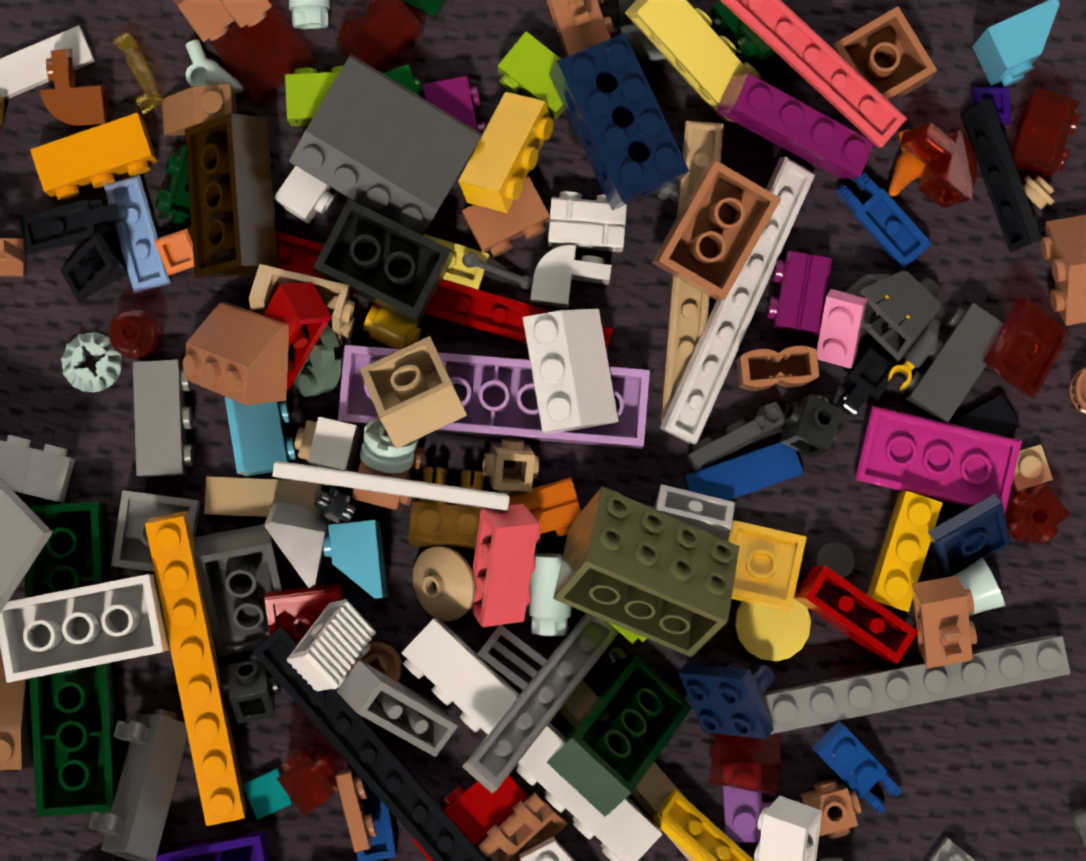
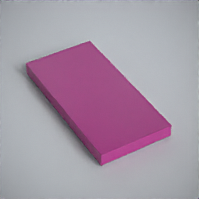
M872 406L854 480L899 491H909L925 497L972 507L995 494L1002 502L1005 514L1022 441Z

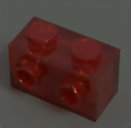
M303 748L281 765L285 772L277 780L304 817L339 790L335 778V772L339 768L326 751L320 754L315 749L308 754Z

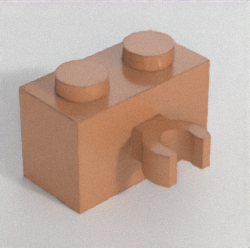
M546 0L566 57L616 37L610 17L603 18L599 6L604 3V0Z
M957 575L913 583L912 595L916 630L919 631L917 634V645L927 669L973 660L972 644H977V635L973 622L969 621V612H974V600L970 589L964 590Z

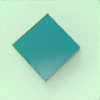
M278 768L242 785L257 820L294 803Z

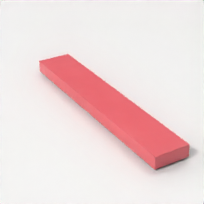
M720 0L878 148L883 147L907 119L781 0Z

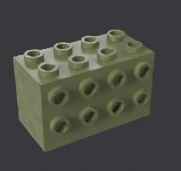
M601 487L569 525L553 599L692 657L728 622L740 546L696 528L685 521H680L657 511L651 506L634 501L616 491Z

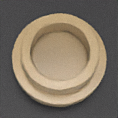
M1039 175L1034 180L1029 176L1024 179L1026 183L1023 185L1027 198L1040 210L1047 203L1051 206L1055 202L1050 197L1054 192L1053 188Z

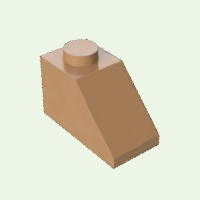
M231 84L190 87L163 98L164 136L185 135V129L230 113L238 114L237 96Z

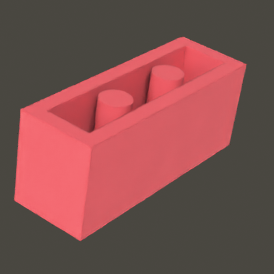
M524 504L509 505L508 511L481 508L472 569L476 589L470 612L482 627L524 622L526 606L530 603L529 586L531 574L535 571L534 554L536 541L539 540L541 534L538 520Z

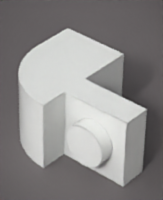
M563 245L554 248L543 256L535 269L530 304L567 309L571 280L609 285L612 265L604 264L605 259L596 256H582V261L574 260L576 245Z

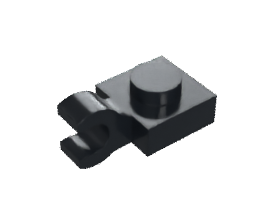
M871 347L865 348L852 369L845 376V379L853 384V386L843 395L836 407L847 415L850 413L856 414L867 396L872 400H879L897 374L895 373L888 382V375L894 365Z

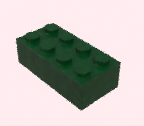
M636 655L609 682L548 759L547 763L606 817L633 792L693 707Z

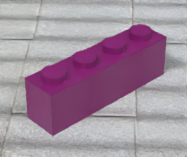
M749 73L730 79L716 111L841 179L860 177L874 147V143L866 137Z

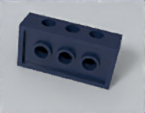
M625 33L556 61L549 76L612 211L681 181L689 172V169ZM596 84L604 85L609 93L601 91ZM612 118L620 119L625 127L616 125ZM628 151L636 153L641 162L634 161L629 156Z

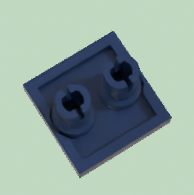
M723 662L720 666L685 663L678 672L703 732L767 739L774 730L761 698L765 690L775 679L773 671L768 666L756 664L750 671V669L740 668L733 662L729 664Z

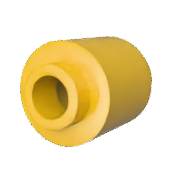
M377 304L371 307L363 324V331L369 333V338L392 349H403L418 342L422 329L417 327L418 324Z

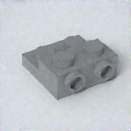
M122 490L111 566L122 567L121 575L132 577L145 575V571L154 572L145 527L147 520L153 517L188 511L195 546L200 501Z

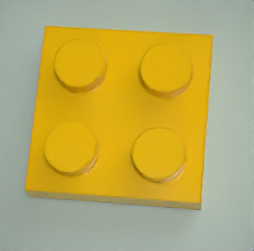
M732 520L728 542L740 547L731 599L791 612L807 537Z

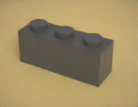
M975 303L970 304L964 310L960 307L956 309L946 326L951 328L944 341L938 338L936 347L927 357L930 359V362L923 372L916 369L912 374L909 386L906 388L909 390V393L905 400L939 422H949L1011 329Z

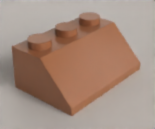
M228 302L219 303L186 342V356L183 359V370L186 380L244 405L286 401L289 324Z

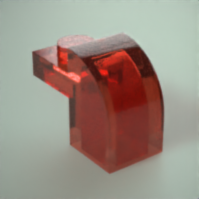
M931 122L904 132L900 146L925 164L918 190L943 209L971 200L977 179V161L974 150L966 136L960 130L946 135Z

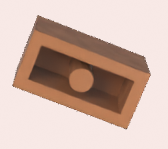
M529 176L523 182L520 197L513 201L508 213L477 205H472L462 210L463 218L480 250L483 253L491 252L493 257L510 250L513 247L511 241L523 235L527 240L546 231L544 224L550 222V215Z

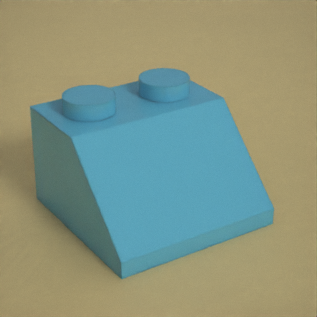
M1048 0L988 27L972 47L991 86L1002 82L1004 87L1012 85L1025 77L1024 74L1034 68L1032 63L1042 54L1060 5L1058 0Z
M225 397L238 474L248 477L273 472L274 462L291 463V460L297 459L293 437L287 438L285 423L291 422L287 400L244 405Z
M370 520L328 525L329 533L325 534L323 543L325 557H331L334 566L372 597H388L381 522Z

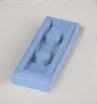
M138 175L104 185L108 204L117 203L120 206H125L127 220L115 223L114 225L134 293L170 284V276L166 272L154 240L159 237L141 176Z

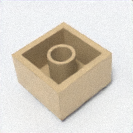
M430 336L359 369L378 416L396 449L467 416Z

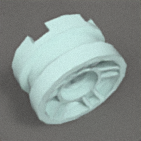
M380 419L368 422L364 429V442L360 450V459L364 464L384 473L394 474L409 470L414 462V450L417 447L418 439L396 449Z

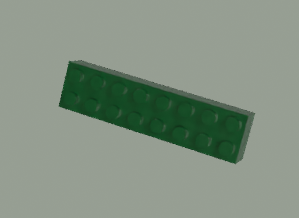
M83 502L28 506L53 533L24 576L25 598L111 581L107 503ZM116 661L29 678L36 816L46 817L111 812L122 773L120 739L114 737L117 721H119Z

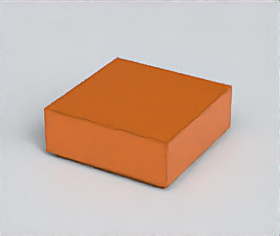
M191 227L154 240L168 276L194 267Z

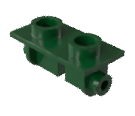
M186 145L177 148L176 153L170 152L165 166V173L170 174L167 187L160 188L155 201V209L160 210L157 219L164 220L169 215H173L171 222L181 226H186L187 220H191L189 192L185 191L186 184H188L186 156L188 146Z

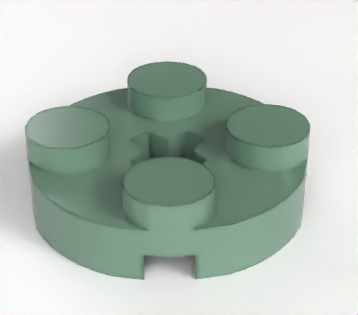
M328 324L293 382L301 395L305 397L329 393L336 387L340 378L341 359L335 360L333 347H339V343L334 331H332Z

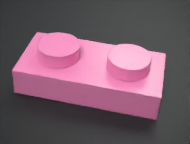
M830 289L826 296L817 346L818 360L852 369L856 360L867 298Z

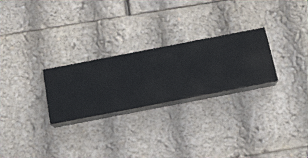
M992 100L980 101L960 113L1006 244L1011 253L1042 240Z

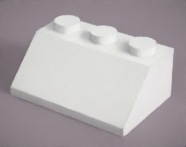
M599 309L560 310L523 317L542 435L618 423Z

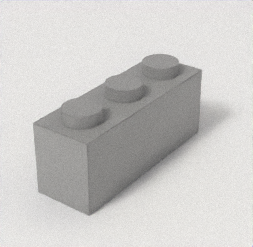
M180 360L133 362L136 476L188 475V467L194 466L193 444H187V429H192L193 412L191 406H186L185 391H191L192 382L186 380L183 362Z
M361 660L357 662L337 690L339 695L356 713L435 757L458 727L438 705Z

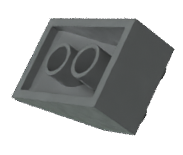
M264 524L195 537V561L218 657L255 650L270 637L264 599L265 592H281L284 590L274 539L264 527Z

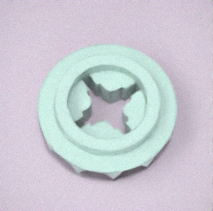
M96 332L78 334L75 339L66 344L64 354L60 358L63 375L73 387L84 392H99L107 389L117 380L122 369V356L118 346L109 337ZM84 348L93 356L102 357L105 355V357L100 359L101 361L96 363L97 370L95 371L98 375L97 377L89 368H76L86 361Z

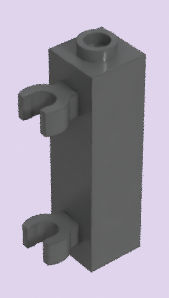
M155 709L154 714H137L136 721H130V724L117 721L114 737L129 741L130 744L111 813L105 812V815L92 812L88 827L105 833L101 847L102 851L128 860H156L188 737L186 724L176 720V713Z

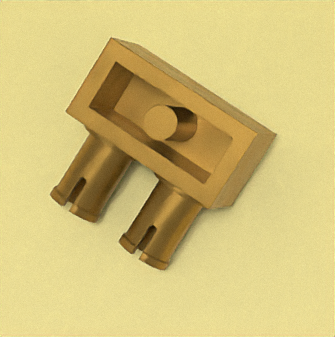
M424 467L423 482L433 483V467ZM437 467L436 482L434 484H446L447 469ZM471 470L461 471L460 487L483 491L485 478L483 472L475 471L474 485L470 486ZM427 499L412 502L408 536L410 547L431 548L434 546H447L456 551L475 552L482 507L462 504L447 505V503Z

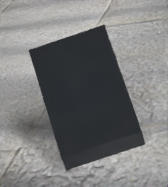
M100 233L94 235L60 270L78 302L128 274L127 268L111 241Z

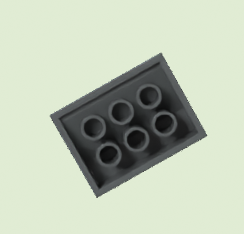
M350 55L305 130L289 162L360 205L423 236L483 134L355 56Z

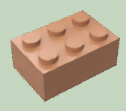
M716 160L707 163L651 263L711 298L725 300L781 198Z

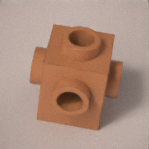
M835 779L822 781L814 785L815 790L799 794L802 804L822 810L819 836L828 834V838H839L851 833L850 828L858 826L855 815L862 813L856 792H849L844 782L837 784ZM837 806L835 811L828 812L830 807Z

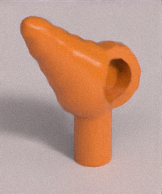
M904 130L898 133L902 153L897 159L888 192L892 197L897 196L916 178L927 175L930 170V159L922 150L916 148L913 130Z

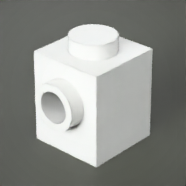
M295 166L274 196V200L278 205L309 224L317 211L323 214L327 210L334 195L330 193L333 189L332 187Z

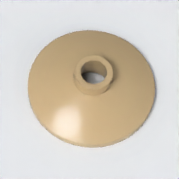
M447 546L428 548L417 558L413 569V586L422 607L431 616L443 621H452L464 616L474 602L476 589L474 575L466 559L459 552Z

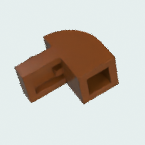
M72 49L51 50V58L46 59V71L48 80L54 81L55 88L40 90L42 101L48 111L58 120L71 125H95L110 122L106 84L76 86Z

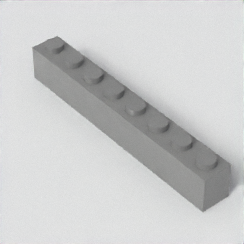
M1049 635L972 651L973 660L928 669L924 661L764 692L761 698L774 728L771 734L1069 675L1071 673L1063 636Z

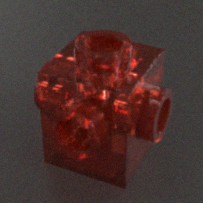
M1036 485L1028 492L1025 489L1019 491L1008 500L1009 508L1005 512V519L1008 522V532L1018 542L1037 543L1039 541L1040 544H1044L1059 532L1056 526L1066 519L1070 513L1047 485Z

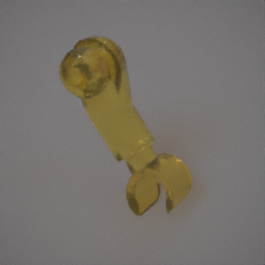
M122 33L114 38L112 42L126 54V63L145 92L138 95L134 100L143 114L148 115L152 110L158 109L161 106L162 96L143 54L137 51L140 49L139 45L129 33Z

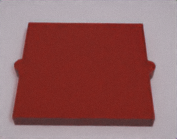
M715 733L713 748L708 753L712 758L708 783L775 796L778 771L783 766L782 761H780L782 735L770 734L767 739Z

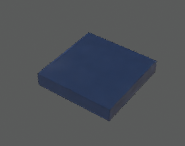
M995 494L928 531L937 566L943 578L951 577L980 558L985 560L1011 544L1003 505Z

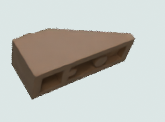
M0 653V770H20L32 766L30 679L7 683L2 653Z

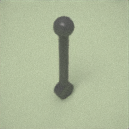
M472 252L466 253L462 257V263L465 267L472 268L476 266L519 283L523 289L532 287L533 279L529 275L520 276L479 260L478 256Z

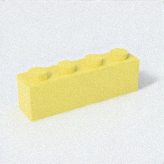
M636 0L627 9L625 14L721 119L734 122L717 113V108L732 77L749 73L761 79L757 70L746 62L743 64L735 55L737 49L733 43L722 35L719 37L710 27L713 23L709 16L699 8L694 9L687 0Z

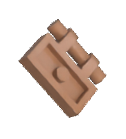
M534 793L525 802L519 801L512 808L514 812L499 827L495 824L487 832L489 836L478 847L487 857L490 856L493 861H521L520 853L551 837H555L568 823L555 809Z

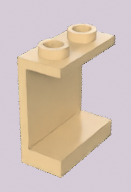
M259 264L249 296L250 310L263 315L280 284L313 282L332 316L330 319L332 320V331H334L339 343V347H333V349L341 351L344 338H351L355 324V317H352L355 301L350 300L349 285Z

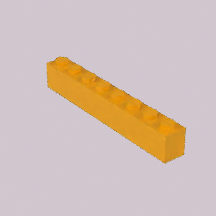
M188 511L149 518L145 523L205 823L206 826L244 819L247 806L210 620L195 561V546Z

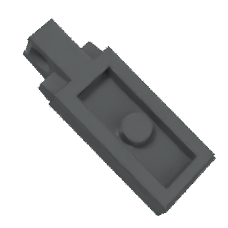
M773 402L759 407L755 420L746 424L745 420L742 419L725 428V436L715 441L711 437H707L697 442L696 445L694 444L691 447L693 452L688 455L687 459L692 470L700 471L786 424L784 422V414L777 402Z

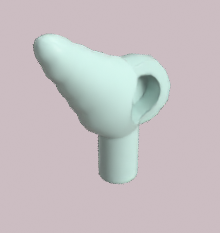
M193 40L185 45L193 63L186 71V80L191 87L231 84L235 93L244 91L243 85L237 79L226 72L217 62L206 58L200 40Z

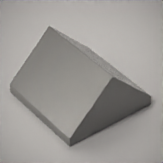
M278 501L271 506L264 527L308 588L315 585L329 519L324 517V511L321 509Z

